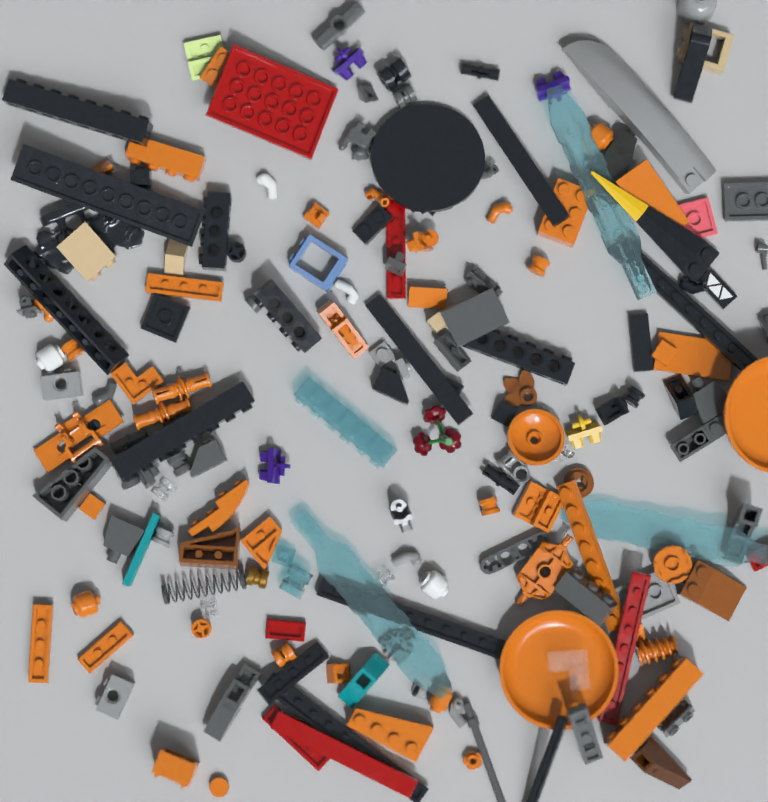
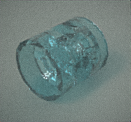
M291 564L286 572L288 577L283 578L279 588L301 599L305 591L304 585L309 584L313 575Z

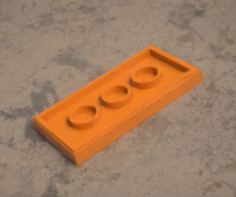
M647 159L614 181L619 188L682 227L690 222Z
M658 332L656 347L661 340H664L678 351L667 367L654 359L653 370L696 377L701 376L702 378L722 381L730 380L732 362L708 340Z

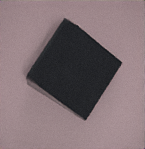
M500 401L491 419L509 427L517 409Z

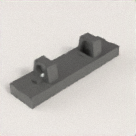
M585 703L566 710L585 765L603 758Z

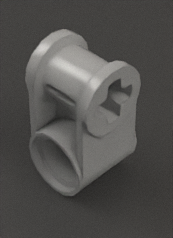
M509 448L508 453L500 460L497 459L496 463L517 484H525L530 478V471L513 455ZM517 471H525L527 474L526 479H517Z

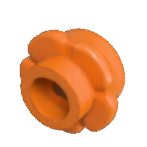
M468 751L463 758V763L469 770H475V768H479L482 765V756L479 752Z

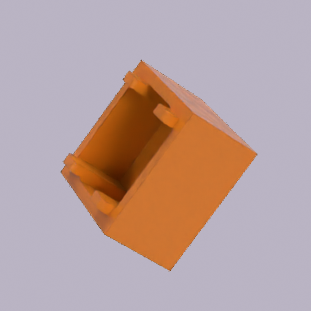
M164 747L159 752L152 773L155 774V778L162 776L181 784L180 788L183 789L184 786L188 787L192 783L200 762Z

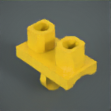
M581 415L577 416V422L571 423L573 429L565 431L566 437L574 449L584 446L582 437L589 436L591 443L601 441L600 432H602V427L598 421L591 423L590 418L583 420Z

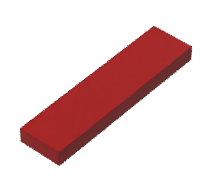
M275 704L262 719L271 727L278 711L281 709ZM278 733L318 772L330 760V758Z

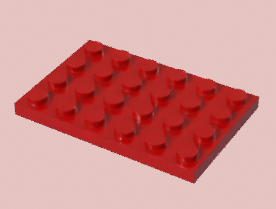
M233 44L205 116L311 160L339 89Z

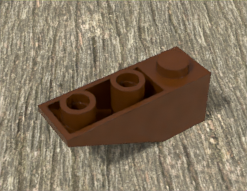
M652 737L642 743L630 757L644 773L677 789H681L692 781Z

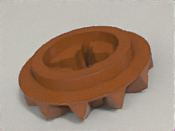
M574 468L567 472L563 484L572 481L571 479L578 480L583 476L581 483L586 488L580 486L578 488L582 498L592 492L594 479L586 469Z

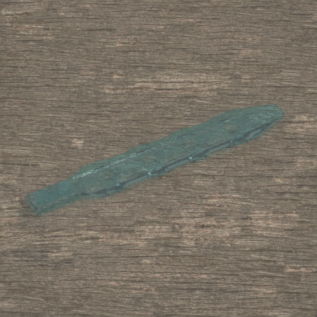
M561 85L548 89L547 97L551 127L569 160V167L586 198V205L595 218L608 253L622 265L637 300L656 293L641 258V238L634 223L631 222L628 213L591 175L590 171H594L614 184L607 169L605 158L597 147L591 133L592 129L583 110Z
M600 499L583 501L598 539L634 544L637 547L649 550L651 548L660 550L664 546L677 545L685 549L690 557L713 561L715 564L735 567L748 562L768 565V545L754 542L740 529L700 523L685 517L667 516L647 509H634L621 506L619 503ZM563 506L561 519L569 523Z
M306 509L290 521L291 524L315 551L318 571L345 599L347 606L355 615L357 614L370 629L372 636L380 645L382 644L395 659L397 666L407 678L440 699L451 692L453 689L440 655L409 622L410 619L388 597L384 592L385 589L377 580L373 579L350 547L330 539Z

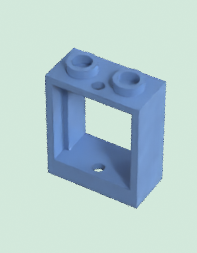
M309 234L307 238L304 237L299 244L301 248L297 254L293 253L288 261L290 263L289 268L328 293L347 265L348 258ZM311 242L338 259L324 282L297 266Z

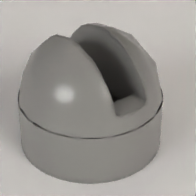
M416 682L412 687L411 694L413 697L422 699L427 696L425 693L428 691V688L425 684Z

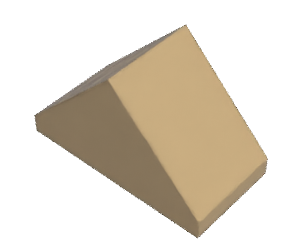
M169 240L165 253L164 275L184 277L188 245Z

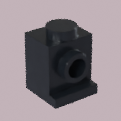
M143 166L135 167V170H130V183L144 189H151L152 170Z

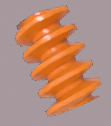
M672 634L669 635L668 640L665 636H662L661 642L658 638H654L653 644L648 639L646 640V646L642 641H639L638 647L635 645L637 658L641 666H643L644 660L651 664V658H654L656 663H658L659 656L666 661V655H669L671 659L674 658V653L678 655L675 638Z

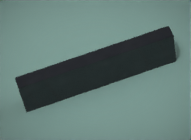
M316 642L258 688L257 692L270 705L327 660L329 655Z

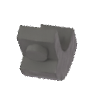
M745 503L740 506L728 535L729 538L723 554L724 557L743 562L750 537L758 526L762 508Z

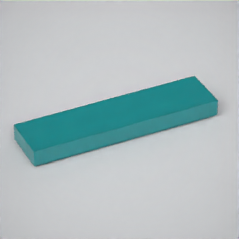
M153 513L122 582L125 586H132L150 545L151 538L154 536L155 529L161 520V516Z

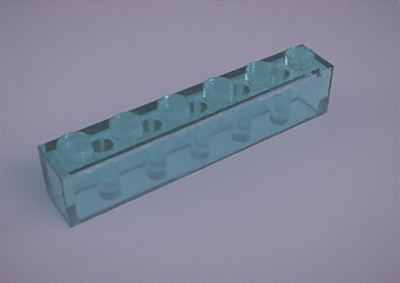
M310 377L294 393L295 401L304 408L306 405L310 408L311 411L309 413L317 420L321 417L326 422L324 425L332 432L334 430L338 431L341 434L339 436L340 439L347 444L351 442L355 445L354 450L361 456L366 454L371 458L369 462L377 469L379 466L384 468L398 451Z

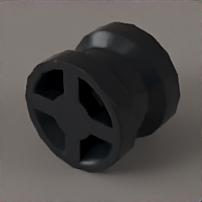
M233 242L227 247V256L234 263L242 262L246 257V249L243 244Z
M629 385L627 388L628 392L623 394L621 398L630 406L637 408L639 406L638 402L644 399L645 394L634 386Z

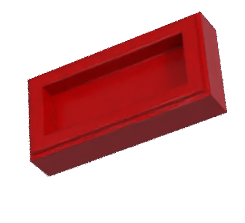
M267 619L266 638L304 642L306 622Z

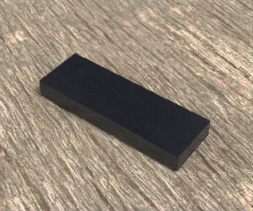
M648 313L628 315L634 372L653 371Z

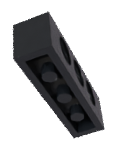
M208 191L207 197H204L203 208H206V215L202 218V227H205V232L201 234L200 239L203 253L199 254V264L202 265L203 270L226 271L232 202L231 193ZM215 208L222 210L221 215L218 217L211 215ZM213 227L220 228V233L216 236L210 234V230ZM211 246L219 248L218 252L214 255L208 252Z
M269 279L253 293L256 297L254 299L255 303L261 309L265 307L268 311L266 314L273 323L277 321L281 326L279 328L280 332L285 337L289 335L293 340L292 346L298 352L301 350L306 353L322 339L272 279ZM272 298L278 299V305L275 308L269 306V301ZM285 312H289L291 315L288 322L282 321V315ZM302 327V335L296 337L294 335L295 328Z

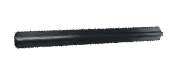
M559 715L557 717L526 802L539 801L568 723V718Z

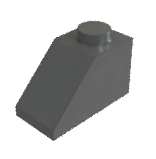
M210 438L201 443L202 446L197 450L190 471L192 478L227 461L216 439L212 441Z

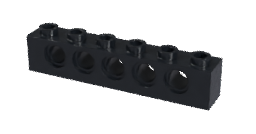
M497 329L485 334L487 341L483 344L475 339L462 346L564 386L568 384L575 366V362H572V358L568 356H556L554 351L547 348L540 350L536 348V344L528 341L524 344L519 342V338L508 334L507 337L501 335V331ZM502 341L505 344V348L497 350L494 343ZM518 347L523 351V355L515 357L512 350ZM531 355H539L540 363H532L530 360ZM550 361L557 362L558 370H550L548 363Z

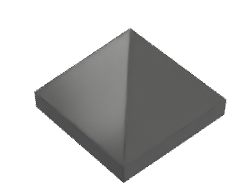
M371 83L358 85L360 100L365 103L378 101Z

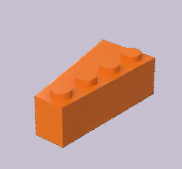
M358 707L355 708L347 724L348 727L414 762L419 758L434 729V726Z

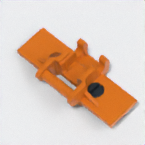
M110 399L84 417L81 413L75 411L72 413V419L64 424L59 422L54 425L60 433L33 450L47 473L68 459L75 463L78 461V458L94 447L103 445L101 437L124 422ZM93 436L94 439L75 452L72 450L74 446L87 437ZM64 441L66 444L65 452H60L58 445Z

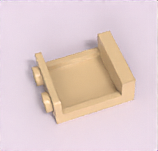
M84 222L57 246L59 251L87 282L89 280L94 282L102 275L100 271L104 267L109 269L116 262L114 260L117 257L115 253L109 249L87 222Z

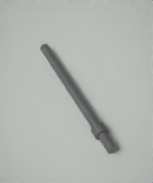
M470 702L463 705L468 718L466 721L468 727L473 732L497 802H506L478 726L480 724L477 716L475 717Z

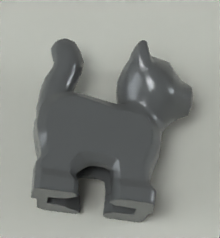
M360 120L348 131L343 138L342 144L338 147L342 151L347 148L349 142L357 146L352 153V160L355 159L357 161L367 160L369 156L367 150L377 134L371 128L366 134L362 132L366 124Z

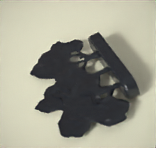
M72 204L39 218L42 226L58 223L59 227L54 233L49 231L38 233L36 237L38 247L34 253L39 259H44L46 266L57 269L64 274H69L74 269V266L57 248L61 243L58 241V236L64 230L65 237L63 240H65L69 236L67 230L72 233L76 230L66 227L65 224L66 218L76 214L80 216L82 224L87 222L92 227L94 232L113 253H115L114 249L116 246L124 247L127 250L139 247L143 242L144 231L139 227L115 218H107L106 215L99 213L97 218H86L83 212L89 209ZM55 235V240L52 241L51 237Z

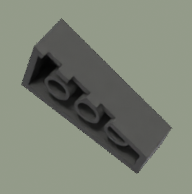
M94 447L76 461L73 466L63 471L60 476L50 481L42 490L37 491L32 496L59 519L67 522L112 466L110 464L111 458L100 449Z

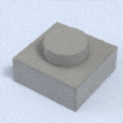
M382 342L369 352L380 369L396 357L385 342Z
M403 358L396 360L402 380L409 378V372H412L409 362H404Z

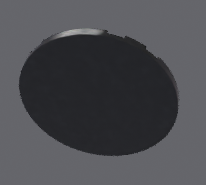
M419 104L396 112L382 124L372 144L371 165L376 182L384 194L396 204L416 212H441L464 202L475 191L484 172L485 150L476 128L463 115L441 105Z

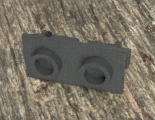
M474 267L463 279L470 288L475 289L479 294L491 288L494 289L497 297L503 293L500 290L501 287L492 280L487 284L484 282L488 276L479 268L476 269Z
M24 295L19 300L21 309L16 311L23 317L26 316V319L37 317V314L42 313V311L36 306L33 307V300L29 296Z
M685 700L679 701L671 710L675 715L673 718L668 714L657 726L666 737L676 734L679 726L683 722H688L693 717L695 711Z

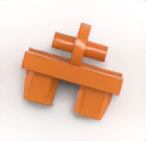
M434 230L416 231L412 233L414 238L406 241L410 252H430L434 250L432 246L438 243L439 235Z

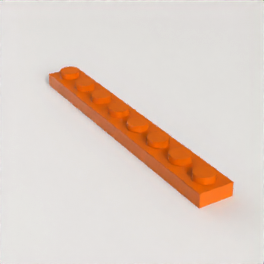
M572 480L556 487L590 581L595 582L601 591L611 595L614 601L618 603L606 621L609 632L619 629L623 609L577 482Z

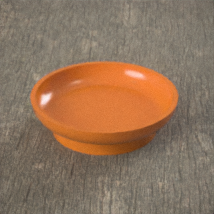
M768 357L751 363L736 376L727 392L723 409L724 428L732 448L746 463L764 472H768Z
M547 611L525 620L508 638L500 659V681L510 705L525 720L539 727L553 730L559 715L568 718L565 730L572 729L566 710L583 703L587 707L591 721L595 719L611 701L618 682V659L611 640L595 622L571 611Z

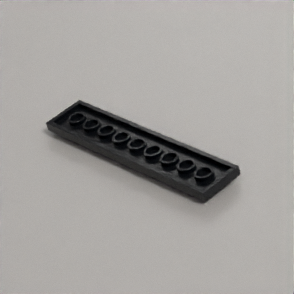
M23 144L10 179L190 247L193 246L205 213L204 210Z

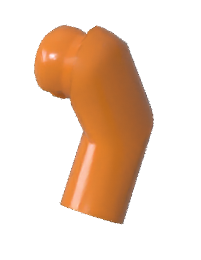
M369 188V190L365 191V196L368 200L374 198L383 207L389 205V199L377 189Z

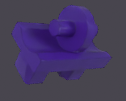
M348 46L344 50L338 47L336 49L338 55L334 60L336 63L341 59L343 60L332 69L333 73L340 75V77L347 81L354 75L349 68L352 63L358 69L367 64L365 57L362 55L364 51L361 48H356L347 56L351 49Z
M561 71L555 72L552 75L553 81L549 83L543 77L537 79L536 92L539 102L548 99V101L555 99L557 104L561 103V97L566 95V91L571 90L568 75L564 76Z
M268 448V450L260 452V461L268 462V469H260L259 479L267 481V483L280 484V476H285V469H290L291 464H285V457L281 456V449Z

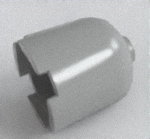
M679 0L677 3V13L684 20L685 24L689 25L692 22L702 25L712 18L717 6V0Z

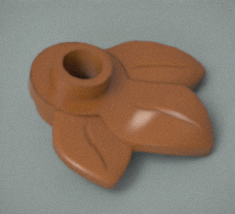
M523 370L519 379H504V387L509 393L503 399L505 403L516 407L521 404L530 406L536 402L537 392L533 389L535 381L531 374ZM529 393L531 399L526 400L524 394Z

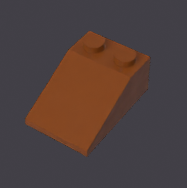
M695 560L689 576L684 580L677 594L729 622L747 587L700 560Z

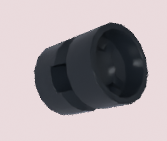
M398 56L389 62L388 67L384 65L376 71L378 78L389 92L398 87V82L403 83L412 77L407 66Z

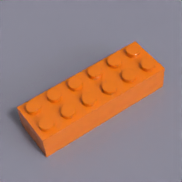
M675 658L669 665L671 669L666 673L663 672L657 678L658 683L656 686L649 687L644 693L645 698L641 702L637 701L631 707L632 712L630 715H624L618 722L620 726L615 731L611 730L605 736L606 741L604 744L623 761L626 762L704 675L687 658Z

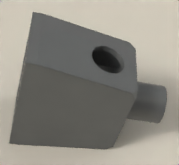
M700 376L691 381L697 391L693 395L698 410L697 417L702 425L723 412L727 394L715 381L706 385Z
M111 515L103 546L111 549L106 560L117 564L121 554L130 557L141 541L145 530Z

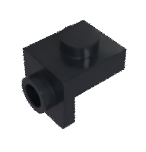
M621 396L614 397L595 409L604 426L629 413L627 402Z

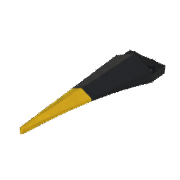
M590 171L591 175L633 218L672 263L694 283L700 279L720 254L699 236L594 171Z

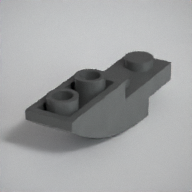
M723 413L670 445L679 462L726 434Z
M244 663L213 712L204 729L206 734L221 742L241 710L244 701L261 676L260 672Z

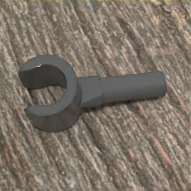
M757 243L756 253L762 254V269L767 270L766 257L768 245Z

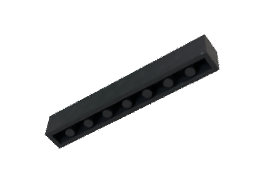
M16 78V81L8 80L2 101L9 106L147 147L154 125L145 116H131L132 113L121 110L118 112L113 107L105 104L101 107L92 100L86 99L82 101L79 100V97L72 94L65 96L56 89L48 91L42 85L34 83L32 86L27 84V81Z
M242 381L110 459V464L121 482L124 480L129 482L136 478V473L141 470L146 472L153 468V463L159 460L161 463L170 457L169 454L176 450L178 453L187 447L186 444L190 441L194 443L203 438L202 434L209 431L212 433L220 428L219 424L222 422H231L236 418L237 413L241 411L246 413L251 410L255 400Z

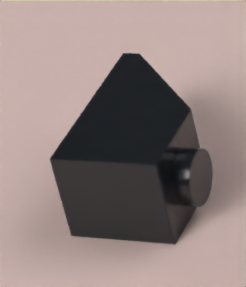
M386 367V369L381 368L372 390L408 405L409 399L400 376L396 374L397 370Z
M681 374L663 381L671 404L680 420L698 414L695 397Z

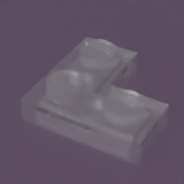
M587 649L547 652L549 672L568 671L570 690L590 689Z

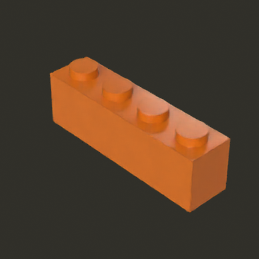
M150 139L147 147L129 142L125 154L129 163L139 166L141 163L147 165V168L150 170L158 171L160 169L172 177L180 175L183 176V180L194 183V180L200 181L206 162L205 156Z

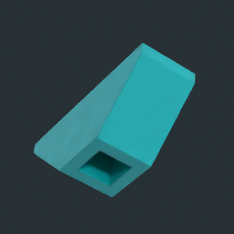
M375 652L340 692L338 697L350 708H353L390 664Z

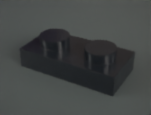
M379 204L353 232L365 245H368L394 218Z

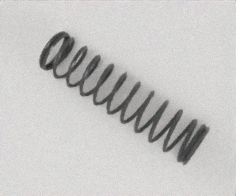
M240 569L239 573L238 570H236V588L233 583L230 571L228 572L229 590L226 586L223 573L220 574L221 591L219 589L216 577L213 574L214 593L212 592V589L210 587L208 577L205 576L206 595L203 590L200 578L198 577V595L196 593L192 579H190L191 598L187 591L185 581H182L183 599L181 597L177 582H175L176 601L173 597L170 584H167L168 592L166 585L162 584L161 591L164 604L166 605L170 603V595L175 603L178 600V594L180 599L184 601L185 591L190 600H192L193 598V590L196 597L199 598L200 587L205 597H207L208 595V587L212 595H215L216 586L219 593L222 594L223 583L227 592H230L231 590V583L233 585L234 590L237 591L238 579L242 589H246L247 586L244 570Z

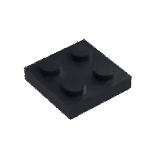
M155 293L141 329L177 343L191 308Z

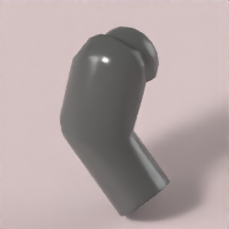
M493 164L485 169L481 180L495 175L499 171L497 165Z
M108 382L105 392L99 395L95 394L92 397V402L100 406L109 399L112 401L117 385Z

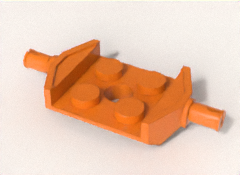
M567 534L559 544L541 541L538 549L521 571L515 575L523 589L522 594L515 601L522 607L528 597L541 600L549 598L564 573L573 566L566 548L574 539ZM546 566L550 568V574L548 576L540 575V569L542 567Z

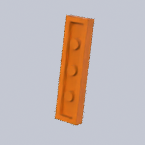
M148 273L145 292L222 302L224 282Z
M33 604L28 682L49 683L54 605Z

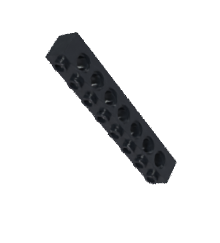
M27 245L10 254L4 265L106 375H109L125 362L129 354L124 348L120 346L111 334L106 331Z

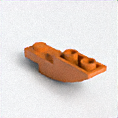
M241 479L233 485L234 489L230 492L225 490L217 496L218 500L215 502L219 509L213 508L206 513L207 517L204 520L200 521L198 519L190 525L191 529L188 530L191 536H197L208 527L212 532L222 527L241 505L248 491L249 481Z

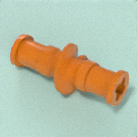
M205 371L202 375L189 377L186 380H182L180 376H177L176 383H170L157 389L151 388L157 405L160 401L169 398L173 399L177 396L182 401L183 394L190 398L189 392H195L204 387L211 388V382L207 371Z
M186 397L183 401L171 403L167 406L159 402V408L132 416L137 431H139L142 427L155 425L158 422L164 427L165 420L170 422V418L190 413L192 408L189 399Z

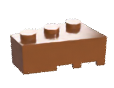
M240 527L231 531L220 532L212 536L180 543V566L238 570L241 540Z

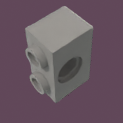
M75 369L64 370L62 374H57L56 371L46 372L45 376L40 377L42 396L45 401L84 396L81 373L76 372ZM64 379L66 387L58 389V381Z
M115 673L111 677L107 676L103 687H106L103 695L99 694L95 702L98 705L96 710L114 719H119L135 683ZM111 690H115L119 694L116 701H112L109 698Z

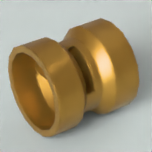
M251 566L246 585L253 586L257 584L259 588L265 589L270 571L262 570L260 572L256 567Z

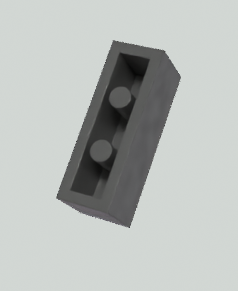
M572 568L566 571L554 588L556 592L598 626L607 621L618 605L611 595L601 591L595 582L586 579L584 574L578 569Z

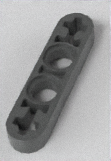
M544 532L536 533L484 558L480 563L481 571L485 574H493L534 554L535 551H532V545L528 540L532 539L533 543L538 540L537 536L540 535L541 538L545 537L546 541L550 542L548 535ZM520 544H526L529 547L527 554L522 555L518 552ZM540 544L534 546L536 550L538 549ZM503 552L511 554L512 558L509 563L501 561L500 557ZM494 556H497L498 562L502 565L499 568L497 564L492 566V571L483 567L486 565L485 561L488 560L489 563L495 561Z

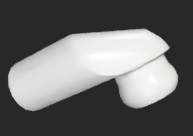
M267 173L258 175V184L267 187L268 199H277L276 181Z
M340 279L336 281L335 288L348 294L346 301L353 305L356 304V301L359 300V294L354 287Z

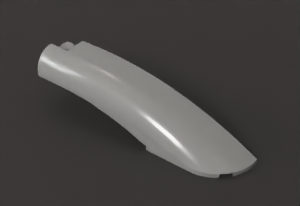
M591 40L576 41L562 48L563 52L606 105L621 118L651 151L685 194H690L715 173L716 169L672 115L612 50L599 42Z

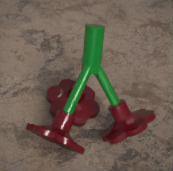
M438 405L427 409L424 412L425 416L423 419L425 422L437 425L440 432L439 439L431 440L428 435L419 432L413 438L415 452L420 453L421 456H426L431 451L432 444L440 443V448L448 453H453L455 449H459L462 445L460 441L461 434L454 432L452 429H447L444 433L440 424L445 419L446 409L444 407L440 408Z

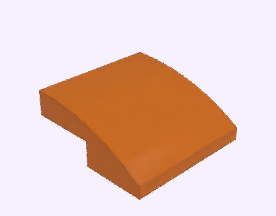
M528 481L512 515L549 533L563 504L558 494L532 481Z

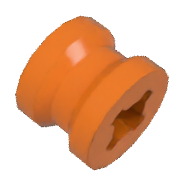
M533 255V262L528 265L527 270L540 277H544L545 269L549 267L550 262L540 256Z
M74 339L68 341L60 348L67 355L69 362L84 352Z
M497 497L478 501L479 505L482 506V516L500 512V508L497 507L496 503L498 501Z
M206 619L196 620L191 627L193 635L197 638L209 636L212 630L210 622Z

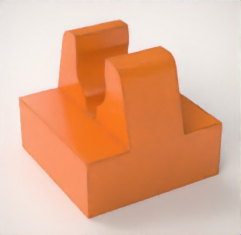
M314 202L303 218L319 229L330 213Z

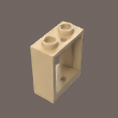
M690 22L688 28L684 27L681 36L684 42L683 45H679L676 56H679L678 63L683 64L688 48L690 33L694 24ZM712 29V37L723 40L717 64L705 61L702 70L721 75L727 62L734 35Z

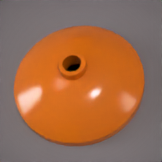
M529 409L521 412L512 420L507 432V442L511 452L518 460L528 465L542 466L552 462L559 456L564 446L565 434L561 423L554 415L541 409ZM531 438H535L537 443H532Z

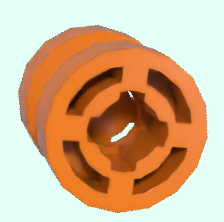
M288 641L282 644L281 648L271 651L280 668L286 665L287 661L297 658Z

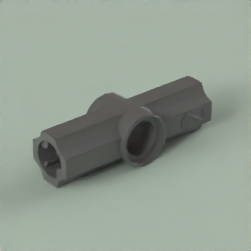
M353 0L338 15L332 17L330 23L313 37V41L320 49L325 51L335 40L344 35L347 29L365 11L358 2ZM341 22L344 26L341 29H336L334 24Z

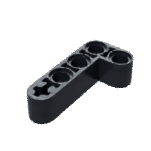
M693 24L673 99L692 103L711 43V27Z

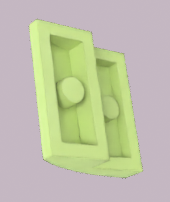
M221 35L184 43L192 81L201 79L200 76L220 46L223 47Z

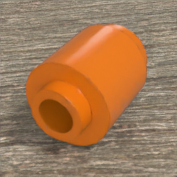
M439 683L428 702L431 705L430 710L439 714L441 711L445 712L453 696V690Z

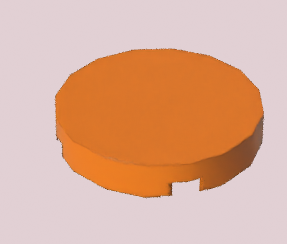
M668 545L658 550L654 556L653 567L659 579L675 584L682 582L689 576L692 569V561L685 549L677 545Z

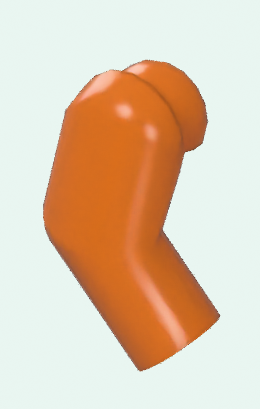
M506 201L495 204L486 220L495 224L499 214H510L513 211V206Z
M34 297L32 306L42 309L45 313L44 320L52 322L54 318Z

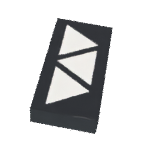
M712 268L697 281V283L706 282L708 290L705 292L722 310L737 297Z

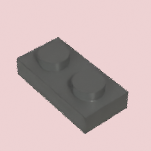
M448 332L433 342L457 372L471 362L461 347L457 348L452 336Z

